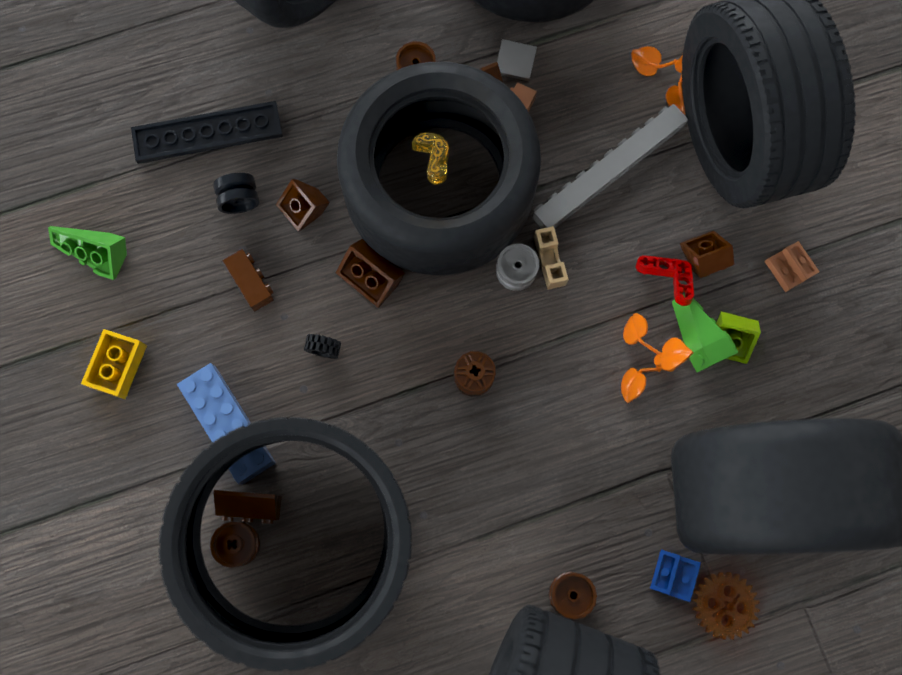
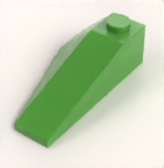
M55 226L48 227L50 244L68 256L73 255L79 259V263L83 266L87 264L93 268V272L97 275L112 280L116 279L127 255L125 237L107 232Z
M694 298L688 306H681L675 300L672 301L683 341L693 351L689 359L696 372L710 368L739 353L730 335L718 327L716 321L703 311V307Z

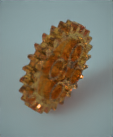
M718 572V578L715 574H710L711 580L703 578L705 585L698 583L701 591H694L698 595V599H692L693 602L697 603V606L692 609L699 612L695 618L702 619L699 625L702 627L707 625L705 632L710 633L713 631L712 636L716 638L720 634V638L723 640L726 639L727 635L729 639L734 640V634L742 638L741 631L749 634L747 627H755L751 622L752 619L758 620L754 612H760L759 609L755 608V605L759 604L760 601L753 599L757 593L750 592L753 585L745 586L747 579L742 578L739 581V575L735 574L732 577L731 572H726L725 576L723 572ZM727 585L731 588L729 596L724 594V588ZM737 594H740L739 598L733 600ZM710 598H714L716 603L712 609L708 606ZM724 602H729L727 604L728 609H722L725 607ZM740 602L744 605L741 613L737 611V605ZM719 611V612L715 615V617H712V614H713L714 612ZM723 615L728 617V623L725 626L721 623Z

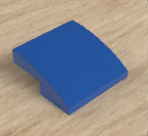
M661 550L650 589L691 602L701 563Z

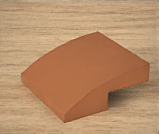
M799 241L765 260V263L785 292L819 273V270Z

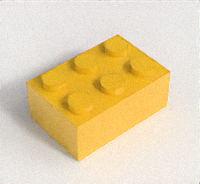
M103 329L81 384L126 399L147 345L139 340Z

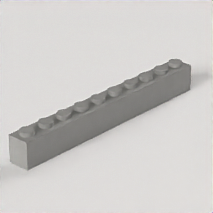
M672 104L669 108L667 106L658 113L659 115L656 118L651 117L642 129L637 128L628 140L624 138L615 150L610 149L606 152L601 161L596 160L591 164L588 171L579 173L574 182L571 183L569 181L562 187L561 192L552 194L548 198L547 203L544 205L542 203L534 209L532 219L541 229L552 226L555 229L680 131L687 123L688 118L675 104Z

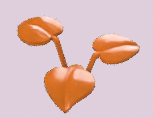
M646 46L632 50L633 65L644 76H653L656 74L657 68H664L675 64L676 70L682 73L683 55L678 60L674 59L671 62L660 65L662 57L656 48ZM681 75L678 86L673 85L667 90L666 102L669 106L675 104L686 115Z
M638 313L633 314L627 321L623 337L625 342L630 345H634L639 341V343L656 353L657 355L654 358L656 367L643 368L639 371L635 368H630L624 374L621 382V391L627 403L639 397L644 391L646 377L642 374L643 372H660L662 369L672 372L693 354V351L679 338L673 337L664 344L662 352L644 342L642 337L648 332V324L646 319Z

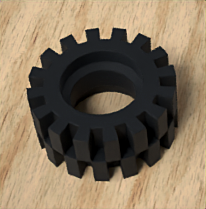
M308 334L304 351L316 356L336 359L339 355L341 342L323 335Z

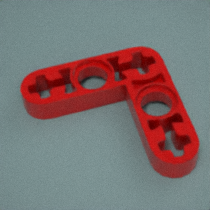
M646 255L638 258L635 266L638 272L648 275L673 277L674 299L676 303L681 306L691 304L694 297L692 266L689 262ZM659 265H664L668 269H663ZM679 281H685L687 285H683Z

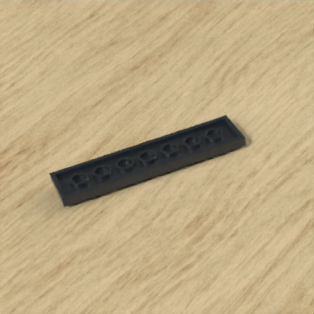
M276 101L131 127L135 160L138 164L283 137Z

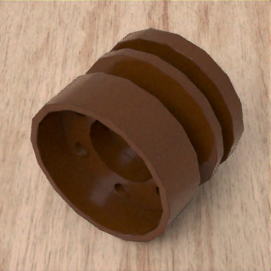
M470 351L463 354L457 360L454 370V381L457 388L463 394L471 397L485 394L492 387L496 375L495 365L492 359L485 353ZM472 369L480 371L478 372V376L470 374L472 372Z

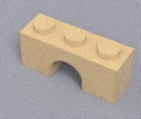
M554 226L535 230L533 238L547 290L566 286L569 279L564 262H561L559 258V243Z

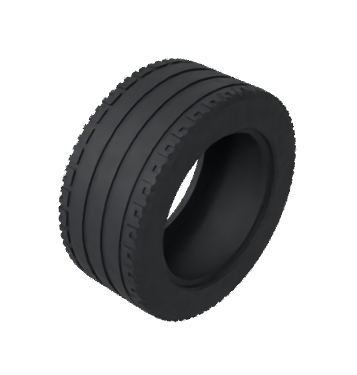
M724 0L703 7L691 20L685 38L682 58V90L685 113L688 118V128L696 154L709 181L719 195L734 207H756L825 188L835 182L839 175H841L842 170H844L845 164H847L855 132L856 106L853 77L842 37H840L839 30L836 28L834 20L832 21L830 13L828 14L827 9L823 7L819 0Z

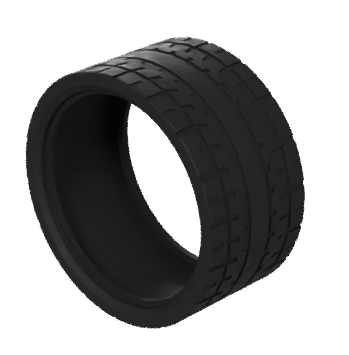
M298 417L271 418L250 423L246 427L241 426L228 432L227 435L221 436L211 443L208 449L200 452L192 464L188 465L179 478V483L175 484L169 496V502L166 504L162 520L164 521L160 527L159 563L162 565L161 575L172 606L176 607V613L185 626L187 625L190 632L198 640L204 641L206 643L205 646L232 662L245 664L244 666L259 670L265 669L266 671H297L326 664L328 660L338 659L347 654L348 651L355 649L365 641L367 636L370 637L378 629L381 622L386 619L394 607L393 603L397 601L403 588V582L407 577L409 569L408 559L411 558L412 549L411 523L408 518L407 504L397 480H395L394 475L383 460L363 441L339 427L322 421ZM285 441H302L321 445L352 462L372 484L380 501L384 520V541L380 560L373 576L363 591L337 613L322 620L301 625H279L264 622L245 614L232 605L212 581L206 568L201 548L202 517L208 498L218 480L235 462L248 453L266 445Z

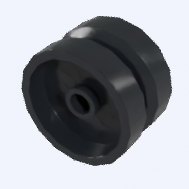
M231 173L223 175L214 181L213 187L217 196V207L220 212L238 214L253 210L259 205L253 175L249 173Z

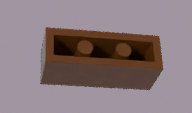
M241 249L223 260L254 312L274 301L271 296L274 292L269 284L265 285L262 279L265 277L259 268L255 270L252 265L255 261L250 253L246 254Z

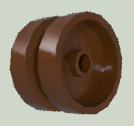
M420 41L404 44L396 55L397 70L414 64L436 62L433 49Z
M229 522L221 525L212 535L210 543L212 556L219 564L225 567H240L249 564L255 559L260 548L259 534L254 527L241 522ZM235 541H238V543H236V545L238 546L237 548L234 547Z
M565 572L555 577L550 585L548 594L550 603L555 611L570 619H579L587 616L595 607L597 599L596 589L591 580L583 574L575 572ZM572 591L576 593V597H573V599L570 598Z

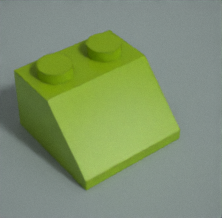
M721 312L716 324L722 331L725 330L730 335L739 352L727 359L747 364L761 333L759 321Z

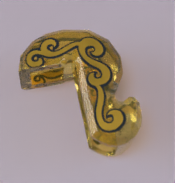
M421 133L413 139L412 149L426 153L431 152L427 179L434 185L441 184L446 180L448 174V167L445 164L449 157L448 143L442 136L435 133Z

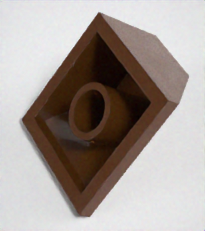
M292 179L275 205L299 232L321 216L330 202L319 189L297 179Z

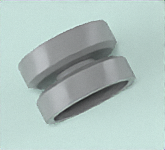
M524 244L507 246L500 253L497 260L496 276L499 282L505 288L512 291H521L528 288L534 282L539 269V258L536 252Z

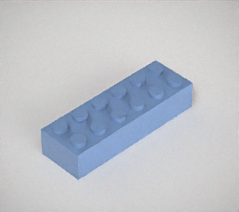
M209 363L177 384L212 443L221 436L227 435L228 432L241 426L246 427L251 423L220 372L212 363ZM263 446L243 456L229 468V471L237 484L243 485L276 464L266 446Z

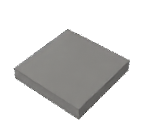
M502 39L497 59L501 76L529 82L537 47Z

